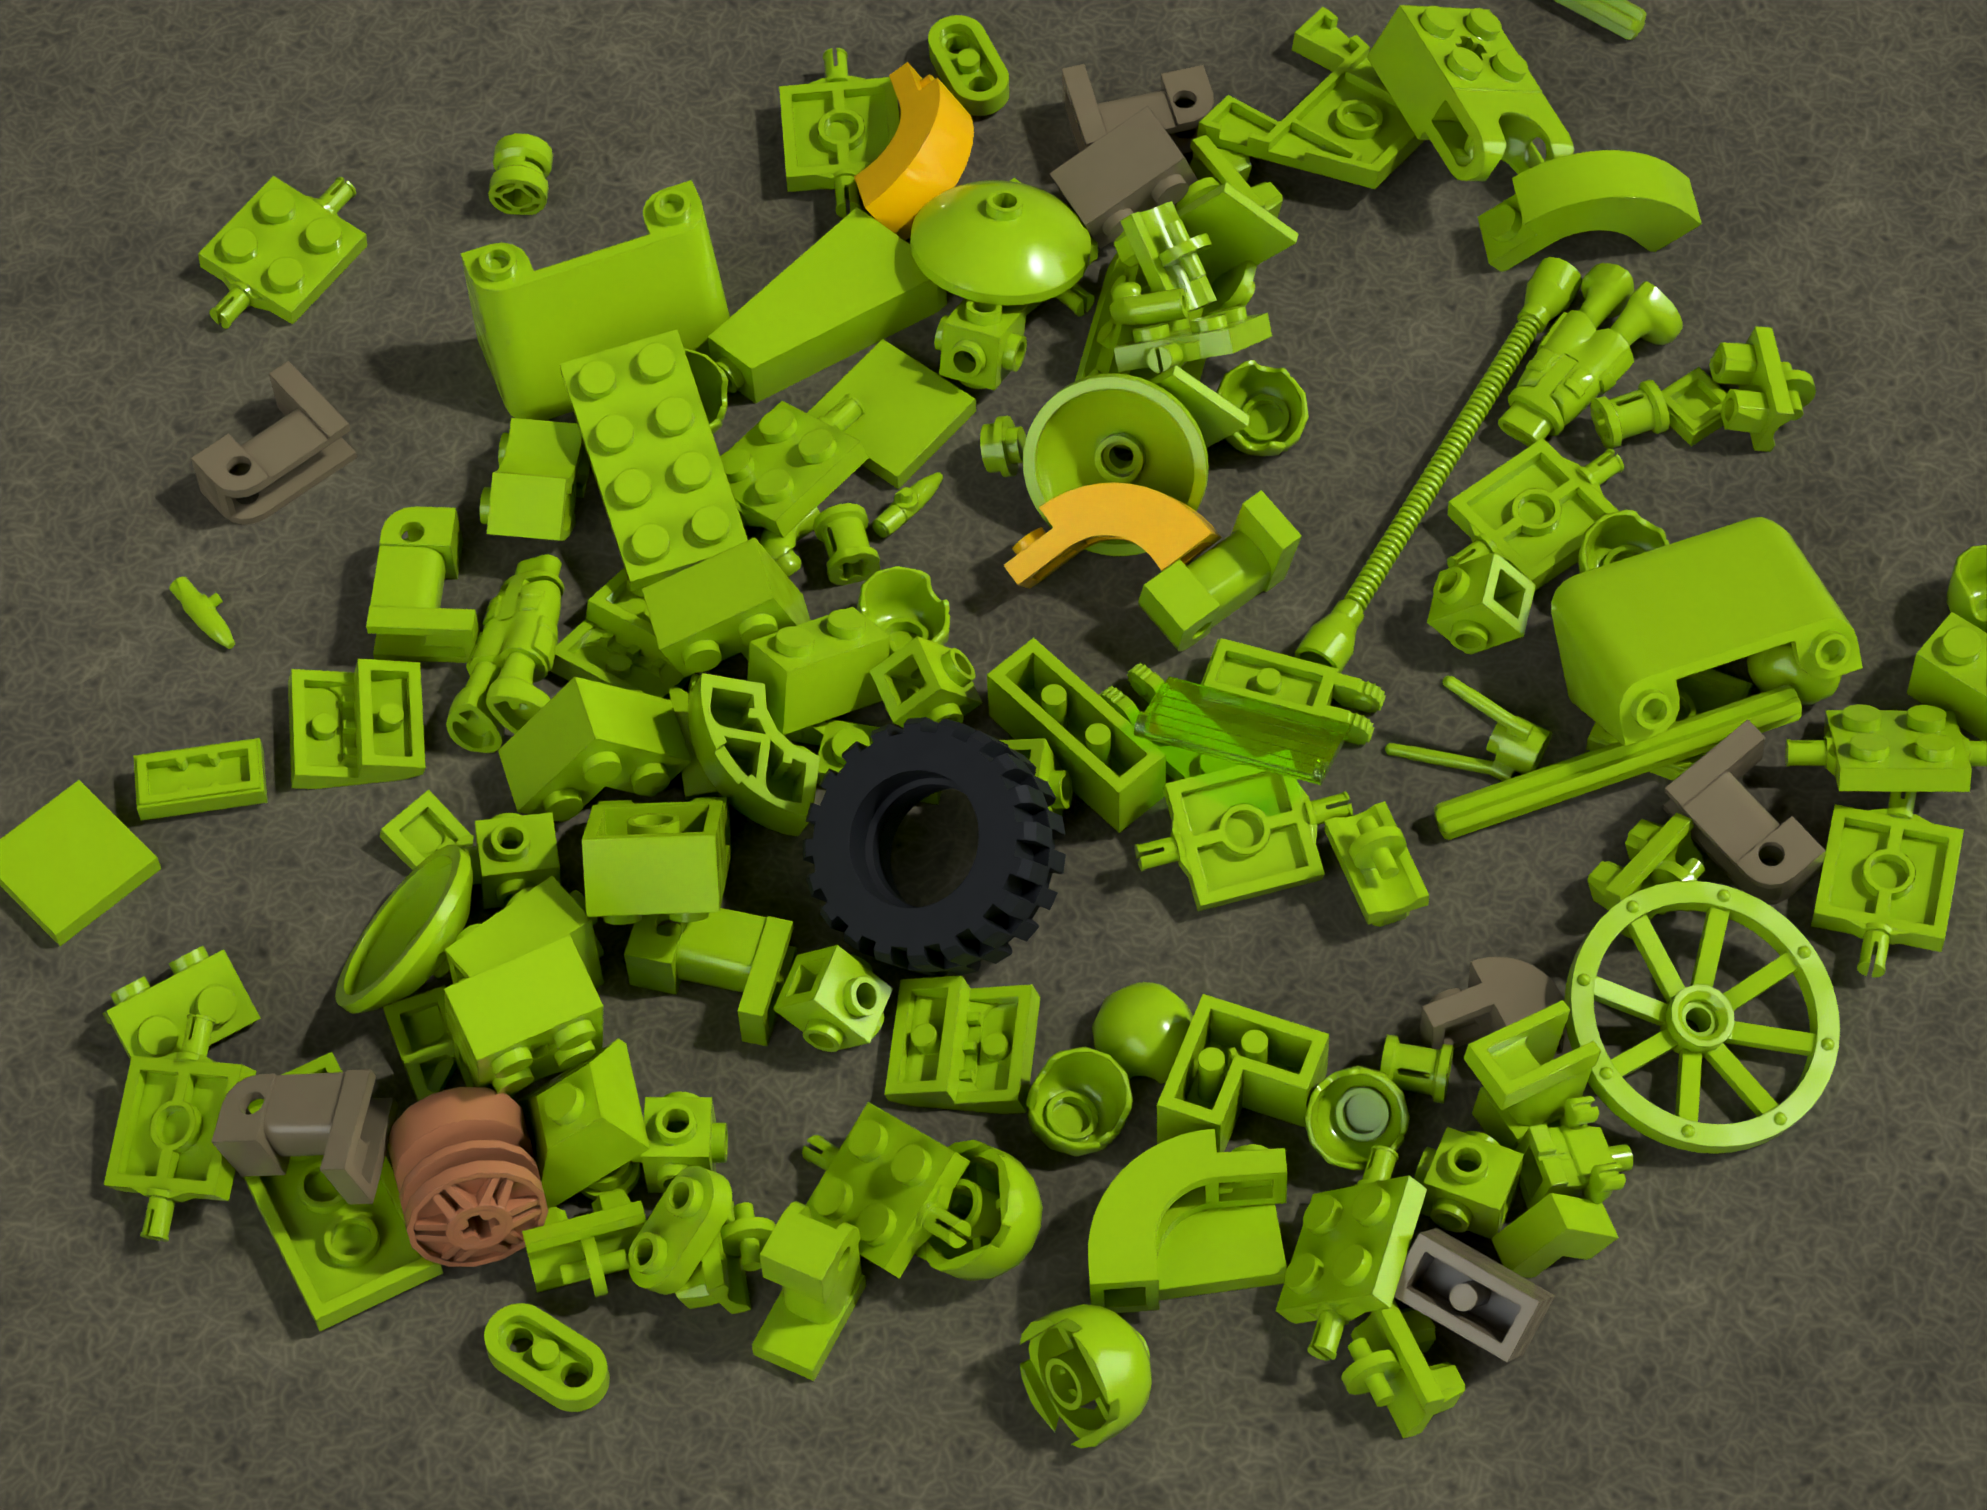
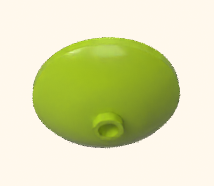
M986 180L956 186L926 203L919 210L913 221L910 248L919 269L927 278L942 289L959 297L985 304L1024 305L1056 297L1073 287L1083 277L1089 265L1091 238L1088 229L1076 212L1062 200L1047 191L1018 182Z
M1126 374L1092 375L1072 382L1060 389L1043 405L1034 418L1023 450V473L1029 496L1041 517L1051 528H1053L1039 507L1052 498L1082 486L1114 482L1144 486L1171 496L1197 511L1205 494L1208 481L1209 466L1206 445L1202 433L1190 412L1176 397L1164 388L1140 377ZM1125 445L1129 447L1133 453V460L1122 461L1118 459L1114 453V446ZM1107 540L1085 548L1087 551L1109 556H1131L1146 552L1137 544L1126 540Z
M447 845L437 850L422 861L383 903L358 939L343 967L335 993V999L339 1006L352 1014L371 1012L409 996L432 975L439 979L450 970L445 948L453 944L458 934L463 931L470 912L473 871L470 857L465 851L456 845Z

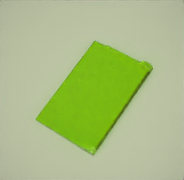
M1169 676L1166 682L1162 683L1146 711H1140L1135 723L1134 736L1322 785L1351 730L1352 724Z

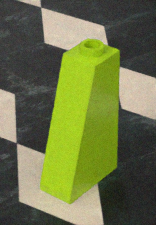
M856 207L708 336L710 358L725 372L728 378V392L735 393L738 390L754 403H758L939 312L947 305V291L933 283L919 269L914 261L908 242Z

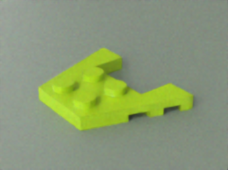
M1321 7L1294 33L1292 51L1332 71L1325 80L1281 121H1277L1227 95L1199 122L1197 137L1207 135L1218 148L1371 189H1376L1425 141L1417 139L1366 56L1369 53L1370 46L1358 35H1354L1349 39L1337 28L1338 17L1325 7Z

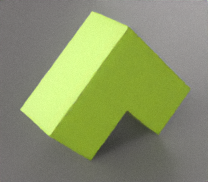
M1550 1193L1493 1236L1491 1240L1504 1267L1522 1277L1533 1278L1562 1256L1584 1260L1591 1259L1619 1237L1603 1202L1596 1204L1589 1199Z

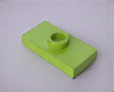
M260 738L133 756L136 804L141 821L268 803L264 750Z

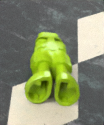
M1611 263L1596 264L1582 279L1581 291L1585 301L1579 311L1563 312L1558 317L1547 334L1543 336L1536 355L1526 365V369L1520 377L1516 388L1508 395L1510 407L1498 420V425L1503 432L1528 447L1541 438L1545 439L1547 435L1558 436L1564 430V426L1573 421L1587 408L1592 399L1602 396L1612 389L1616 382L1632 366L1634 358L1630 346L1634 342L1642 338L1655 345L1663 346L1672 343L1683 329V322L1674 304L1656 286L1644 281L1634 291L1633 278L1628 270ZM1619 316L1610 328L1597 330L1606 318Z
M545 554L520 561L517 564L515 575L504 581L497 596L491 599L488 604L487 613L482 623L484 625L483 631L479 633L476 645H474L466 663L470 678L465 687L455 696L446 722L449 736L456 744L466 750L494 753L502 745L505 728L515 734L551 700L545 692L535 687L533 683L542 681L548 671L552 670L556 645H558L557 626L561 610V598L565 587L559 578L562 563L553 555Z

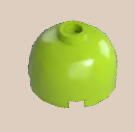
M977 1140L955 1142L948 1146V1148L968 1159L970 1163L953 1189L947 1211L970 1223L972 1228L971 1236L969 1238L956 1229L951 1228V1232L967 1241L964 1246L956 1249L932 1234L917 1249L915 1254L917 1257L927 1260L932 1268L959 1279L976 1281L995 1278L1018 1266L1033 1248L1041 1228L1043 1206L1039 1190L1033 1177L1022 1163L1010 1154Z
M1082 1304L1053 1311L1032 1321L1021 1334L1020 1345L1030 1340V1359L1020 1363L1021 1378L1030 1401L1054 1432L1056 1431L1059 1416L1063 1419L1073 1433L1080 1438L1071 1445L1080 1449L1098 1446L1117 1436L1141 1414L1149 1400L1152 1385L1149 1348L1142 1335L1117 1313L1097 1305ZM1093 1400L1097 1403L1095 1409L1081 1408V1406Z

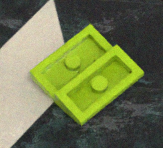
M624 568L588 600L586 619L556 645L552 670H550L568 681L574 677H579L670 700L669 688L679 687L683 689L692 676L684 678L659 650L642 592L643 588L631 590Z
M358 659L354 672L291 669L288 680L291 788L322 789L399 781L424 775L426 765L420 662Z
M962 975L901 979L884 1094L888 1101L929 1108L999 1114L1026 1113V1101L1030 1087L1041 998L1033 984L970 988Z

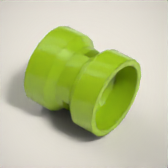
M521 133L507 135L498 140L493 156V165L496 172L493 173L490 179L488 191L489 201L495 208L506 214L534 215L544 209L549 191L548 181L545 178L549 176L553 162L552 148L548 143L537 136Z

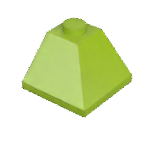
M619 1038L596 1051L588 1060L569 1068L516 1101L523 1108L535 1156L534 1160L537 1163L548 1208L559 1205L650 1149L627 1045Z

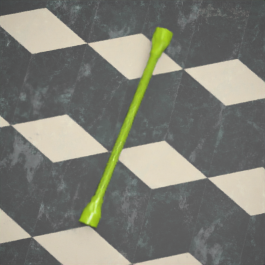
M1555 257L1544 258L1539 263L1527 283L1524 306L1517 315L1518 322L1515 324V327L1508 335V338L1491 362L1480 383L1452 424L1438 450L1420 475L1406 501L1402 504V507L1385 531L1384 536L1380 539V542L1366 561L1355 582L1351 585L1348 593L1344 596L1343 600L1336 603L1330 614L1309 628L1295 651L1296 658L1338 668L1339 673L1343 671L1353 655L1356 631L1364 619L1363 612L1385 580L1392 565L1400 556L1414 530L1425 516L1432 501L1435 500L1439 490L1450 476L1464 450L1478 431V428L1488 415L1537 334L1544 331L1549 321L1566 311L1579 292L1582 277L1573 265Z

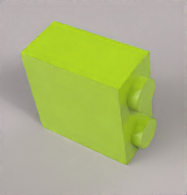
M551 875L536 887H527L516 893L504 909L482 924L477 923L465 928L455 938L454 943L445 948L453 984L570 934L596 989L604 983L599 960L604 955V951L594 935L593 925L598 922L597 917H586L585 897L577 890L568 893Z

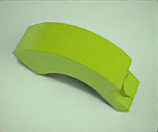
M1621 150L1576 153L1555 158L1529 168L1512 177L1516 194L1477 217L1488 263L1500 272L1509 270L1564 237L1581 232L1599 230L1618 232L1629 236L1648 251L1656 252L1702 225L1690 179L1674 166L1656 157Z
M1214 1128L1193 1131L1170 1138L1149 1148L1133 1159L1110 1183L1097 1206L1092 1220L1088 1240L1091 1305L1101 1306L1115 1313L1160 1310L1157 1258L1167 1235L1181 1221L1204 1210L1287 1203L1285 1148L1268 1149L1262 1145L1249 1144L1239 1146L1231 1152H1217Z

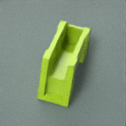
M1260 490L1242 503L1231 535L1186 566L1179 559L1145 583L1138 600V605L1178 651H1184L1208 635L1211 628L1262 591L1267 592L1284 580L1302 535L1265 493Z
M421 506L400 509L385 521L380 535L378 559L366 624L368 634H376L373 651L374 659L467 663L480 633L475 609L440 608L444 580H458L463 538L457 510L450 507ZM407 531L408 538L403 540L402 536Z
M720 908V912H710L707 919L697 922L666 923L658 926L662 921L670 920L669 914L643 915L641 921L634 923L624 952L630 985L677 995L681 980L743 992L737 1010L742 1041L768 1046L778 1014L773 1008L797 954V947L788 946L794 929L793 921Z
M1563 1000L1482 1037L1467 1046L1464 1060L1484 1086L1479 1090L1472 1114L1487 1135L1495 1139L1500 1146L1515 1151L1530 1126L1547 1124L1548 1128L1559 1127L1560 1119L1565 1113L1566 1100L1583 1095L1592 1067L1597 1064L1601 1050L1594 1040L1554 1059L1570 1013L1569 1007Z
M797 1201L792 1202L785 1209L759 1254L763 1278L782 1285V1291L752 1343L753 1355L812 1381L816 1379L866 1287L865 1275L861 1271L858 1245L861 1238L858 1227L846 1222L841 1223L836 1229L812 1219L809 1206Z

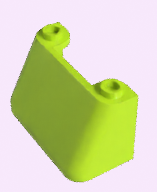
M692 180L664 188L652 194L645 202L643 218L648 235L534 271L525 252L521 248L508 243L489 244L460 253L477 340L505 408L511 416L520 419L545 421L573 412L559 363L678 329L684 348L706 354L710 357L708 336L728 320L730 314L702 201Z
M1764 517L1742 520L1576 574L1562 582L1556 589L1551 601V614L1570 701L1625 747L1654 738L1667 731L1675 722L1680 710V697L1676 680L1790 642L1797 665L1812 677L1818 679L1835 678L1863 668L1858 639L1853 627L1792 536L1783 527Z

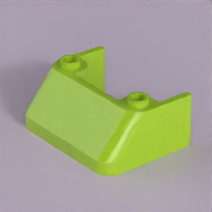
M1227 182L1177 211L1190 238L1207 233L1212 242V246L1198 254L1217 300L1206 307L1189 312V320L1210 316V312L1220 309L1246 306L1255 291V282L1253 280L1257 265L1296 244L1299 235ZM1116 253L1105 275L1075 381L1092 375L1117 373L1140 377L1153 382L1176 397L1190 412L1202 433L1206 449L1247 427L1250 419L1248 414L1200 382L1206 358L1188 361L1181 368L1174 365L1164 372L1161 371V373H1156L1149 367L1118 372L1114 348L1134 340L1132 330L1151 325H1122L1112 318L1109 306L1113 302L1111 292L1114 287L1123 282L1138 283L1141 289L1149 285L1140 265L1130 268L1127 264L1122 263L1118 253ZM1125 445L1114 446L1115 448L1131 450Z

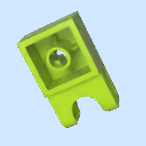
M1399 5L1366 56L1417 139L1430 140L1450 173L1458 180L1486 181L1500 160L1509 164L1517 174L1544 163V159L1532 142L1536 137L1541 138L1545 143V162L1574 153L1573 142L1568 131L1529 72L1526 61L1517 53L1502 30L1500 21L1488 9Z
M697 797L690 802L633 803L632 800L599 801L598 805H593L582 837L586 917L603 916L605 923L625 925L641 921L643 915L669 914V919L675 922H697L707 919L710 912H720L731 859L729 797Z
M570 934L444 988L447 1027L453 1038L456 1064L466 1087H487L495 1090L497 1094L504 1093L513 1098L517 1092L527 1085L543 1077L564 1072L573 1066L581 1064L602 1048L604 1006Z

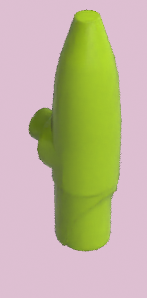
M936 472L922 478L911 487H904L898 491L889 507L873 520L872 526L875 533L882 538H886L903 524L907 523L934 496L943 480V475L940 472Z
M183 576L175 579L170 584L169 590L181 602L183 610L216 643L228 649L233 648L235 642L231 631L216 609L218 605L223 603L221 597L216 592L210 597L201 594L187 577Z

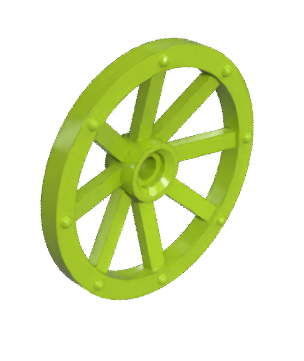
M1675 881L1640 890L1613 906L1594 925L1578 948L1569 969L1564 1002L1570 1009L1566 1028L1571 1048L1575 1050L1594 1040L1601 1050L1597 1064L1592 1067L1587 1082L1600 1100L1616 1116L1633 1129L1659 1143L1681 1150L1710 1154L1732 1153L1762 1145L1778 1137L1799 1121L1813 1107L1830 1080L1836 1064L1840 1040L1839 1010L1830 977L1820 957L1805 936L1775 908L1746 892L1726 885L1703 881ZM1689 910L1706 912L1689 987L1685 988L1648 917L1669 911ZM1730 919L1760 936L1780 957L1722 994L1719 990L1713 988L1727 922ZM1625 929H1628L1666 1003L1597 976L1602 958L1608 947ZM1793 974L1807 1006L1810 1033L1734 1021V1011ZM1594 1001L1660 1026L1661 1032L1610 1060L1598 1032L1594 1013ZM1686 1019L1694 1021L1698 1025L1700 1032L1692 1030L1688 1026ZM1724 1043L1807 1056V1060L1795 1088L1787 1099L1778 1105ZM1671 1050L1679 1054L1675 1115L1660 1109L1646 1100L1623 1078ZM1702 1057L1712 1065L1757 1116L1756 1118L1730 1124L1698 1122Z

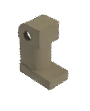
M1084 64L1062 69V103L1078 153L1146 106H1149L1185 159L1193 157L1190 144L1192 139L1197 138L1199 122L1214 108L1213 91L1204 65L1162 73L1161 90L1102 103H1097ZM1191 129L1196 132L1192 137L1186 139L1179 138L1174 134Z
M289 361L269 373L277 407L285 417L241 446L228 433L191 458L201 493L225 518L233 523L242 525L255 524L268 518L357 458L355 450L342 438V436L351 431L349 423ZM259 493L257 500L250 504H241L236 500L237 498L249 497Z
M1747 719L1665 787V793L1669 796L1670 800L1663 805V810L1670 817L1677 812L1692 819L1694 828L1690 831L1691 838L1733 881V884L1739 890L1767 904L1780 903L1793 896L1822 871L1825 849L1793 816L1780 825L1738 781L1740 777L1762 760L1765 745V736ZM1764 862H1771L1776 866H1767Z
M371 1069L292 1075L258 1074L238 1082L227 1093L221 1106L212 1143L241 1177L286 1175L291 1156L324 1155L320 1171L348 1204H373L389 1144V1135L399 1104L393 1097L371 1098L376 1075ZM256 1099H264L262 1107L257 1112L251 1114L247 1109L248 1105Z

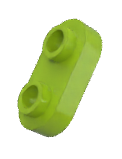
M952 15L938 20L929 31L928 48L929 58L943 84L971 115L984 116L999 111L1009 99V73L983 26L977 20L964 15ZM961 49L958 54L951 53L952 50Z
M689 1166L674 1177L630 1246L628 1254L629 1274L636 1285L659 1294L668 1295L677 1292L686 1284L729 1216L732 1206V1189L730 1183L723 1175L700 1166Z
M516 1303L501 1308L489 1319L484 1332V1341L493 1366L548 1403L563 1411L580 1412L598 1404L607 1393L610 1374L602 1350L596 1344L546 1312L530 1304ZM520 1338H527L533 1342L532 1346L525 1352L517 1353L509 1349L510 1345ZM572 1373H583L587 1376V1380L581 1386L569 1387L564 1384L566 1377Z

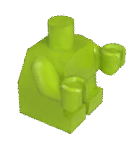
M1593 1096L1568 1098L1565 1102V1113L1560 1119L1559 1127L1548 1128L1547 1124L1530 1126L1515 1151L1524 1154L1519 1186L1528 1210L1550 1193L1589 1199L1596 1204H1600L1608 1199L1614 1190H1621L1624 1187L1626 1178L1624 1174H1619V1172L1632 1169V1151L1627 1144L1608 1146L1601 1127L1587 1125V1123L1595 1122L1599 1117L1598 1107H1591L1592 1102H1595Z

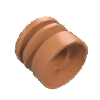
M457 1087L425 1097L409 1106L393 1123L389 1135L388 1150L400 1193L399 1198L411 1247L426 1260L448 1267H476L500 1261L526 1247L522 1231L544 1226L549 1211L537 1163L534 1160L535 1156L523 1108L509 1095L504 1093L497 1094L495 1090L487 1087Z

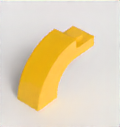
M908 62L889 75L901 108V118L897 131L879 157L854 176L865 209L875 220L905 241L911 237L912 224L919 210L931 199L954 188L958 183L970 157L974 137L971 115L939 78L935 79L932 75L928 74L922 79Z
M1098 483L1067 491L1040 506L1039 509L1053 528L1046 533L1043 527H1040L1019 540L1012 548L1016 556L1005 563L1004 567L1018 586L1030 589L1085 548L1107 540H1126L1144 549L1160 570L1163 571L1179 559L1185 565L1219 541L1222 536L1197 511L1164 493L1128 483Z

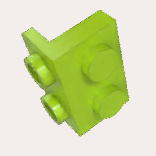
M204 946L168 963L174 974L172 977L151 987L146 977L143 976L111 993L110 996L115 1006L102 1013L107 1023H111L130 1061L132 1056L160 1058L174 1052H181L188 1014H200L216 1019L210 1045L261 1019L225 950L223 949L209 957Z

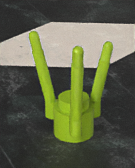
M1445 676L1442 683L1447 689L1498 722L1486 747L1487 751L1496 755L1495 760L1490 761L1396 743H1388L1385 746V752L1391 756L1487 774L1505 781L1513 778L1515 772L1525 774L1536 770L1547 750L1552 732L1519 716H1514L1457 678Z

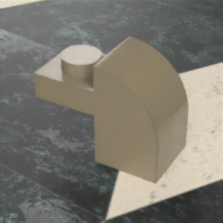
M1509 957L1480 958L1470 961L1467 989L1452 988L1445 990L1432 998L1428 1004L1422 1006L1419 1037L1427 1048L1439 1050L1443 1044L1454 1045L1455 1049L1485 1037L1561 1000L1564 1001V997L1550 977L1527 962ZM1566 1024L1554 1059L1572 1051Z

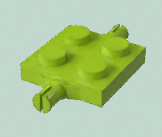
M830 48L823 53L825 78L809 84L779 86L786 181L788 192L835 189L836 214L839 217L845 218L847 216L846 199L850 201V212L856 207L861 209L859 190L854 176L868 167L886 149L897 131L900 120L898 99L890 77L865 79L848 76L847 52L842 48H836L838 65L834 66L833 49Z
M272 176L198 253L200 267L223 281L229 289V292L219 303L209 310L211 318L218 325L221 323L223 328L228 329L248 306H252L257 309L270 311L287 322L294 324L367 247L366 233L337 215L345 204L356 195L357 192L354 186L348 180L345 182L343 177H337L335 182L319 198H313L303 195L280 179Z
M1235 306L1212 311L1209 313L1210 316L1189 320L1188 315L1187 319L1132 330L1134 340L1114 348L1118 372L1149 367L1152 371L1161 373V371L1164 372L1174 365L1181 368L1188 361L1236 353L1272 337L1268 313L1247 316L1246 306Z
M846 394L825 416L820 417L809 415L781 401L764 415L738 442L720 456L743 526L764 527L784 538L869 459L861 441L844 433L851 424L865 414L863 405L856 397Z
M1541 438L1448 502L1447 516L1472 540L1471 544L1447 559L1448 567L1450 568L1496 552L1536 585V591L1578 562L1577 557L1585 531L1601 515L1619 511L1604 497L1600 485L1624 470L1621 457L1618 454L1614 456L1615 451L1613 449H1607L1603 454L1583 467L1562 457L1548 442Z
M1857 704L1850 705L1844 708V710H1825L1824 740L1786 739L1785 742L1786 767L1824 766L1825 769L1835 776L1839 791L1970 792L1971 767H1987V741H1969V738L1961 734L1954 711H1944L1933 705H1916L1908 710H1879L1870 705Z
M1288 752L1165 783L1163 793L1172 820L1171 837L1143 844H1135L1134 850L1136 859L1139 858L1138 866L1141 871L1177 861L1179 867L1189 879L1197 911L1199 912L1322 880L1325 873L1316 846L1318 825L1325 824V820L1334 817L1353 816L1352 804H1348L1350 797L1346 791L1310 801L1309 796L1297 781Z
M1890 792L1887 809L1863 810L1834 805L1811 926L1852 934L1863 939L1857 971L1864 976L1868 974L1872 954L1875 955L1872 977H1881L1885 974L1889 944H1902L1942 952L1964 829L1934 824L1913 814L1917 792H1905L1904 799L1901 798L1902 792Z
M187 1015L188 1021L181 1052H174L160 1058L131 1057L104 1185L117 1191L140 1193L149 1198L143 1229L140 1233V1236L146 1239L169 1241L168 1236L175 1203L185 1202L194 1198L229 1201L235 1169L214 1146L212 1138L221 1106L227 1093L238 1082L256 1075V1070L243 1064L216 1062L207 1057L216 1019L205 1015Z
M867 1102L840 1148L820 1135H813L807 1139V1142L823 1151V1153L819 1154L804 1145L802 1148L803 1158L825 1170L823 1177L806 1203L811 1210V1218L835 1229L844 1222L858 1227L861 1238L858 1243L859 1254L900 1279L917 1249L932 1234L956 1249L961 1248L967 1243V1241L951 1232L950 1229L954 1228L970 1238L972 1231L970 1223L947 1211L953 1189L970 1163L965 1157L870 1102Z
M1377 1145L1370 1148V1155L1363 1177L1357 1184L1312 1195L1310 1204L1303 1216V1226L1291 1263L1285 1272L1284 1285L1275 1311L1288 1321L1296 1324L1317 1320L1307 1351L1315 1358L1321 1360H1335L1345 1325L1366 1312L1391 1308L1427 1189L1410 1175L1391 1179L1399 1156L1395 1150L1387 1146Z

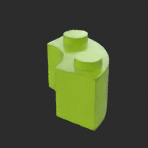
M511 418L509 433L503 432L500 438L498 451L499 469L492 473L491 487H484L482 490L479 508L480 522L487 524L486 534L564 541L570 536L575 527L576 497L584 498L591 465L578 424Z
M701 673L688 694L687 711L691 741L705 774L723 797H729V803L752 821L782 834L799 836L808 824L806 817L810 803H815L820 756L797 748L777 730L767 710L765 684Z

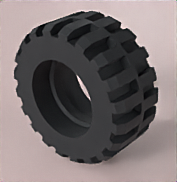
M927 717L910 718L904 723V730L890 723L873 730L871 733L873 744L866 746L856 741L842 753V758L847 762L839 772L829 768L819 786L827 790L821 804L810 803L806 822L815 826L813 839L803 840V860L815 865V872L808 874L806 878L811 896L827 902L821 907L820 914L831 929L843 932L844 942L857 951L905 970H911L923 975L943 977L947 971L958 975L978 972L981 967V959L997 964L1012 954V948L1008 942L1014 937L1027 942L1036 932L1039 925L1032 918L1039 907L1050 910L1058 892L1048 888L1053 873H1064L1066 854L1055 850V839L1063 838L1065 836L1063 817L1048 809L1056 800L1047 781L1035 776L1036 766L1023 754L1010 749L1008 744L960 722L943 719L940 723H937ZM947 789L959 790L967 795L975 810L978 821L979 842L974 863L964 881L947 897L928 906H912L906 903L900 895L892 875L891 850L897 829L907 813L924 798Z

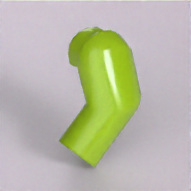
M1123 282L1114 287L1111 292L1113 302L1109 306L1112 318L1119 324L1153 325L1188 318V302L1183 288L1145 294L1138 283Z
M817 507L784 538L766 528L762 532L760 544L788 577L801 568V559L792 548L796 546L797 541L814 531V519L820 513Z

